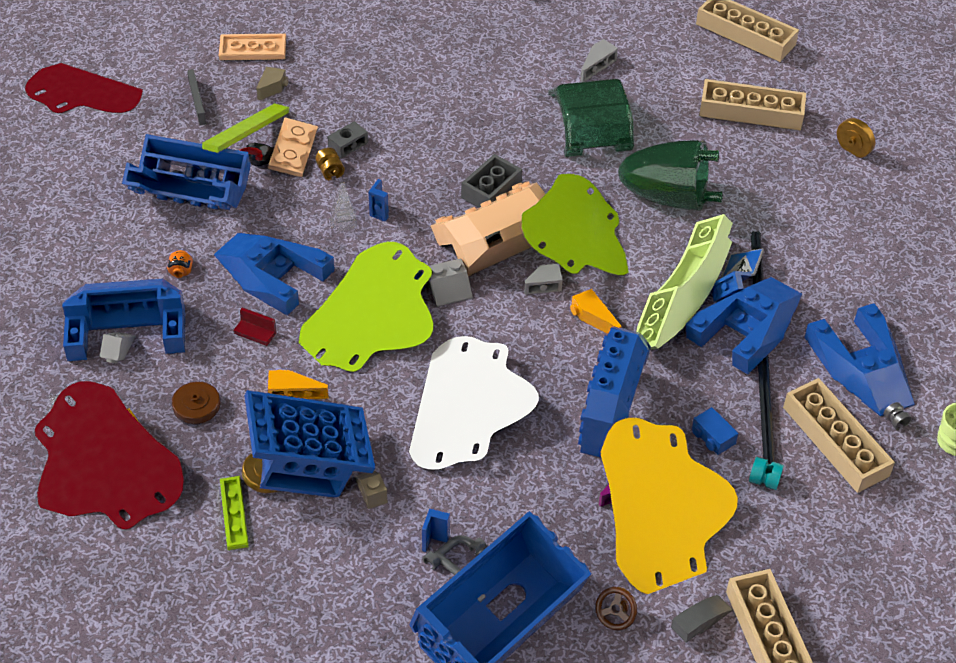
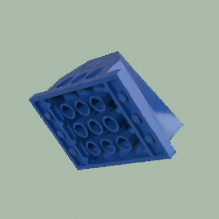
M250 390L246 391L244 397L253 458L262 459L261 489L334 498L341 495L353 471L374 472L375 463L363 407Z

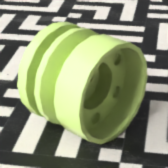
M956 403L947 406L944 410L937 435L940 447L945 452L956 456Z

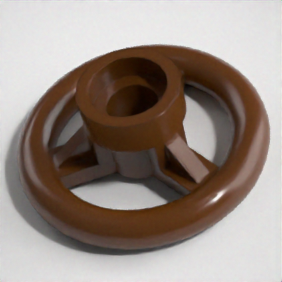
M609 587L603 590L596 600V615L599 621L607 628L617 631L624 630L630 627L636 619L637 603L633 595L626 589ZM615 593L610 607L602 609L605 597ZM627 600L629 601L630 607H631L630 616L627 614V612H628V610H629V604H628ZM615 605L620 607V611L616 610ZM613 614L619 616L624 622L621 624L611 623L605 618V615Z

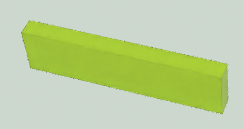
M241 477L221 478L220 487L227 550L248 548Z

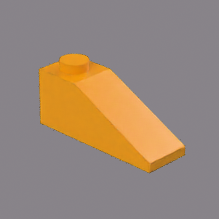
M592 288L572 296L571 312L573 315H577L581 321L607 334L612 327L622 328Z
M269 370L268 393L303 399H329L328 385L290 370Z

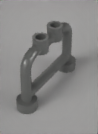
M457 535L448 540L436 552L429 551L422 557V560L425 564L430 562L433 565L432 570L441 564L452 574L456 575L461 569L444 556L457 544L462 543L468 546L471 551L475 549V554L479 555L485 550L487 545L481 538H477L474 541L468 536ZM482 594L477 599L481 603L486 596Z

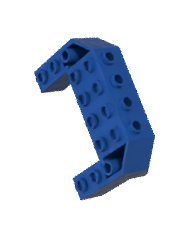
M163 278L85 284L62 304L65 315L63 348L67 361L87 360L89 330L163 325L165 353L185 352V305L181 290Z
M618 327L610 328L608 335L604 336L602 343L604 348L599 351L597 358L599 363L594 366L592 373L594 378L589 381L587 392H589L586 399L587 406L586 409L583 408L580 418L582 421L578 445H581L580 452L600 458L601 449L608 431L616 422L629 418L640 376L651 349V345L641 333Z

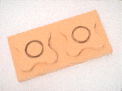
M221 34L219 60L285 59L286 34Z
M284 118L268 169L303 177L318 126Z

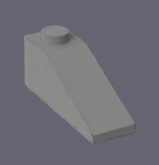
M604 39L595 43L581 69V82H585L617 61L618 48Z

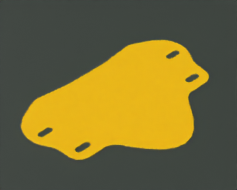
M625 418L616 422L608 431L601 449V458L610 487L615 521L616 562L630 584L640 592L650 594L707 571L704 553L705 543L732 518L737 508L738 497L735 489L726 479L691 459L688 454L686 437L681 428L673 425H655L640 418ZM634 425H637L639 427V439H636L634 437ZM672 433L676 435V447L671 445L670 434ZM692 557L696 559V572H693L690 567V558ZM656 572H660L662 575V586L656 584Z

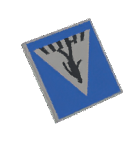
M764 249L731 254L722 278L733 271L751 272V276H755Z

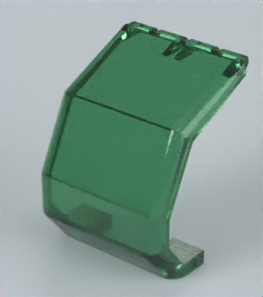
M610 79L568 83L548 90V95H551V97H554L556 94L563 116L565 157L581 156L583 150L589 148L614 146L615 152L633 150V116L621 80Z

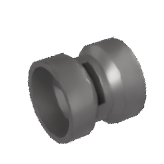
M899 402L889 405L883 413L888 420L892 421V426L896 430L899 429L897 427L898 423H902L905 427L912 420L909 413L904 412V408Z

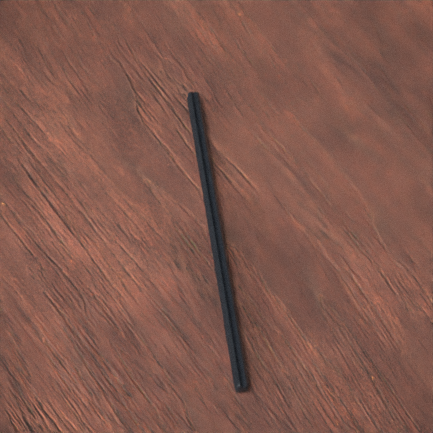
M753 231L751 233V251L762 249L761 233ZM762 258L756 274L753 276V284L764 280ZM767 355L758 364L763 459H766L771 464L775 462L769 355Z

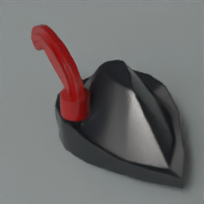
M250 143L240 151L248 152L251 165L262 166L270 162L274 147L262 143Z

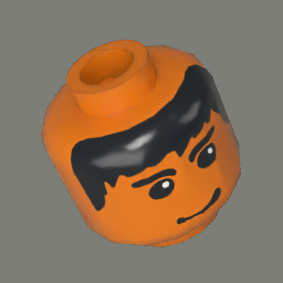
M183 250L171 253L167 265L168 272L176 278L189 275L193 263L191 255Z

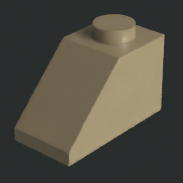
M266 66L256 88L258 100L280 93L284 86L287 87L288 77H286V69Z
M374 471L373 473H363L354 476L368 509L388 503L387 489L378 472Z

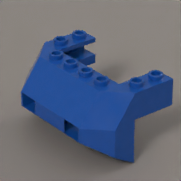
M146 134L139 168L126 162L122 184L127 186L128 190L134 191V193L157 195L156 198L167 201V198H173V202L184 204V201H190V205L201 207V204L208 205L207 208L218 210L219 207L230 210V208H237L246 189L251 166L249 154L245 151L228 148L215 153L202 149V144ZM171 165L186 167L185 175L170 172ZM219 173L224 174L223 181L218 180Z

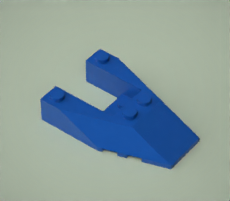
M237 233L214 254L245 292L285 315H289L299 305L298 290L279 280L293 266L300 268L321 281L327 279L335 271L334 257L318 248L262 235Z
M770 277L699 311L686 323V338L702 348L724 325L745 335L746 337L732 350V366L748 375L784 339L786 329L791 323V318L797 309L802 293Z
M875 303L858 308L854 320L871 346L852 353L847 351L825 319L807 325L804 338L831 377L846 387V390L851 394L853 393L860 398L865 405L879 416H883L885 409L895 402H899L903 408L915 405L900 353L886 319Z

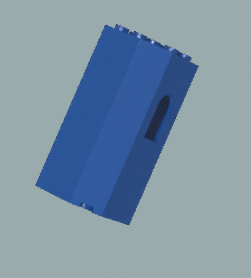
M529 511L416 608L409 625L414 633L418 632L420 648L434 663H502L581 591L592 573L585 563L580 562L574 556L569 547H561L557 543V535L553 531L548 530L543 525L541 519ZM509 585H519L525 591V600L500 621L486 605ZM484 594L486 598L480 603L477 598Z

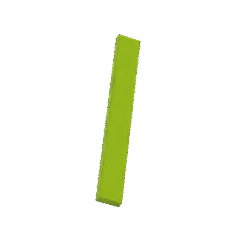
M274 103L204 141L202 149L219 153L288 114L289 107Z

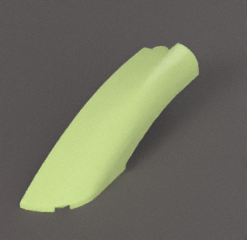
M725 214L696 222L687 248L678 266L657 292L650 293L638 323L637 332L645 337L651 345V349H658L673 338L696 314L712 290L732 244L728 235L733 223Z

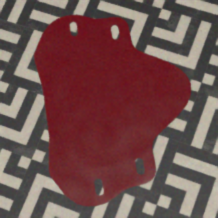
M58 63L38 70L25 85L26 94L31 99L43 103L55 113H63L77 106H86L105 112L123 113L132 110L138 105L143 89L64 63ZM40 90H46V92L42 94L35 95V93ZM67 102V105L61 108L56 107L61 103Z
M79 381L71 384L58 395L50 412L35 427L36 438L48 451L47 462L37 492L40 508L66 516L102 512L118 528L129 529L147 516L170 508L179 499L183 491L184 478L179 458L159 443L135 419L115 390L110 386L92 381ZM71 396L76 402L75 406H70L66 402L65 397ZM45 426H48L54 432L52 437H49L43 431ZM156 492H160L165 497V503H160L155 498ZM121 509H124L130 515L128 521H125L120 516L119 511Z

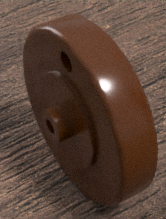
M200 381L190 382L178 388L173 394L171 401L175 416L188 424H200L209 421L218 413L221 405L217 389L209 383Z

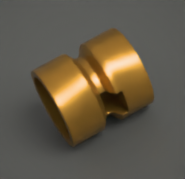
M324 148L316 154V163L326 180H333L332 177L334 176L340 178L344 174L345 167L335 149Z

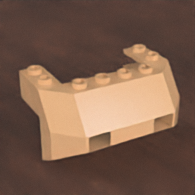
M529 181L513 185L512 190L508 191L507 194L504 193L497 196L496 201H485L480 204V208H469L465 210L466 214L459 217H453L452 215L443 216L436 219V223L430 226L439 246L453 245L457 258L462 259L467 274L470 276L532 247L523 234L522 213L537 204L545 195V192L537 182L531 184ZM500 231L502 238L488 244L485 237Z

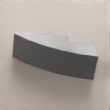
M719 595L711 596L692 605L674 617L671 628L687 643L697 634L704 633L733 611V609Z

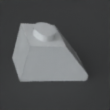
M559 264L540 265L525 280V295L562 291L563 279Z
M122 332L103 334L100 357L106 358V362L118 363V361L124 360L136 335Z

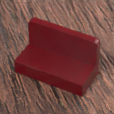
M242 307L240 309L241 320L234 328V334L268 346L277 333L275 319Z

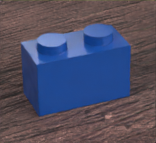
M712 407L693 419V434L697 438L700 437L710 451H714L719 455L736 444L739 433Z

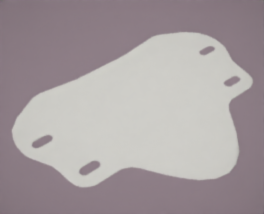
M462 336L447 340L433 352L409 450L411 458L418 466L425 469H442L458 462L480 460L488 452L490 438L493 433L525 417L536 407L539 396L535 387L506 367L509 351L506 345L487 343L473 337ZM464 342H468L466 352L461 351ZM494 350H500L499 357L493 359ZM479 443L480 446L478 453L473 454L472 450L474 444ZM443 452L442 461L436 463L437 454Z

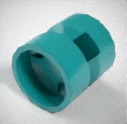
M756 456L749 482L757 485L764 483L765 487L777 490L784 465L776 462L769 464L766 459Z

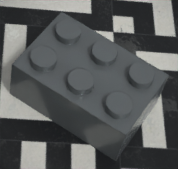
M493 154L461 183V198L478 208L485 201H496L497 196L504 193L507 194L508 191L512 190L513 185L522 183V169Z

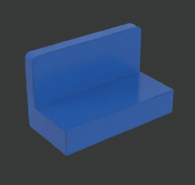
M378 179L368 192L369 214L371 217L386 222L389 218L388 193L382 191V180Z
M733 271L717 280L711 290L713 301L719 302L743 290L742 281L751 277V272Z
M429 508L422 527L423 552H427L431 539L442 542L449 540L450 513Z

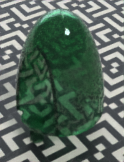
M676 141L649 146L626 157L618 169L619 179L628 190L641 198L657 204L701 211L706 201L722 203L723 200L722 191H707L706 189L709 176V161L718 162L719 150H708L706 141Z

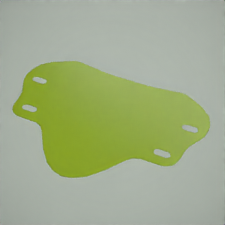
M576 174L558 175L551 189L540 201L522 213V230L528 243L540 254L554 260L568 272L577 274L585 265H590L615 275H625L629 272L625 252L615 235V228L619 224L618 213L605 201L600 191L586 178ZM589 188L594 190L591 195L587 193ZM609 213L614 215L612 220L607 218ZM542 241L546 243L543 249L538 246ZM569 260L574 261V265L572 267H569L567 265Z
M383 242L366 249L357 255L346 276L324 304L302 325L299 344L321 365L336 366L346 371L354 372L361 369L369 357L377 351L404 349L424 343L433 332V320L421 296V289L431 277L432 269L427 264L416 259L408 247L397 242ZM401 250L402 254L397 260H393L395 253ZM423 270V275L418 280L414 279L418 271ZM323 348L326 349L324 355L317 359L316 355ZM359 355L355 364L350 365L349 362L353 356Z

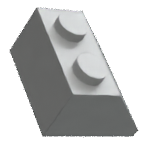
M461 258L429 266L432 269V275L427 284L437 307L473 299L467 270Z

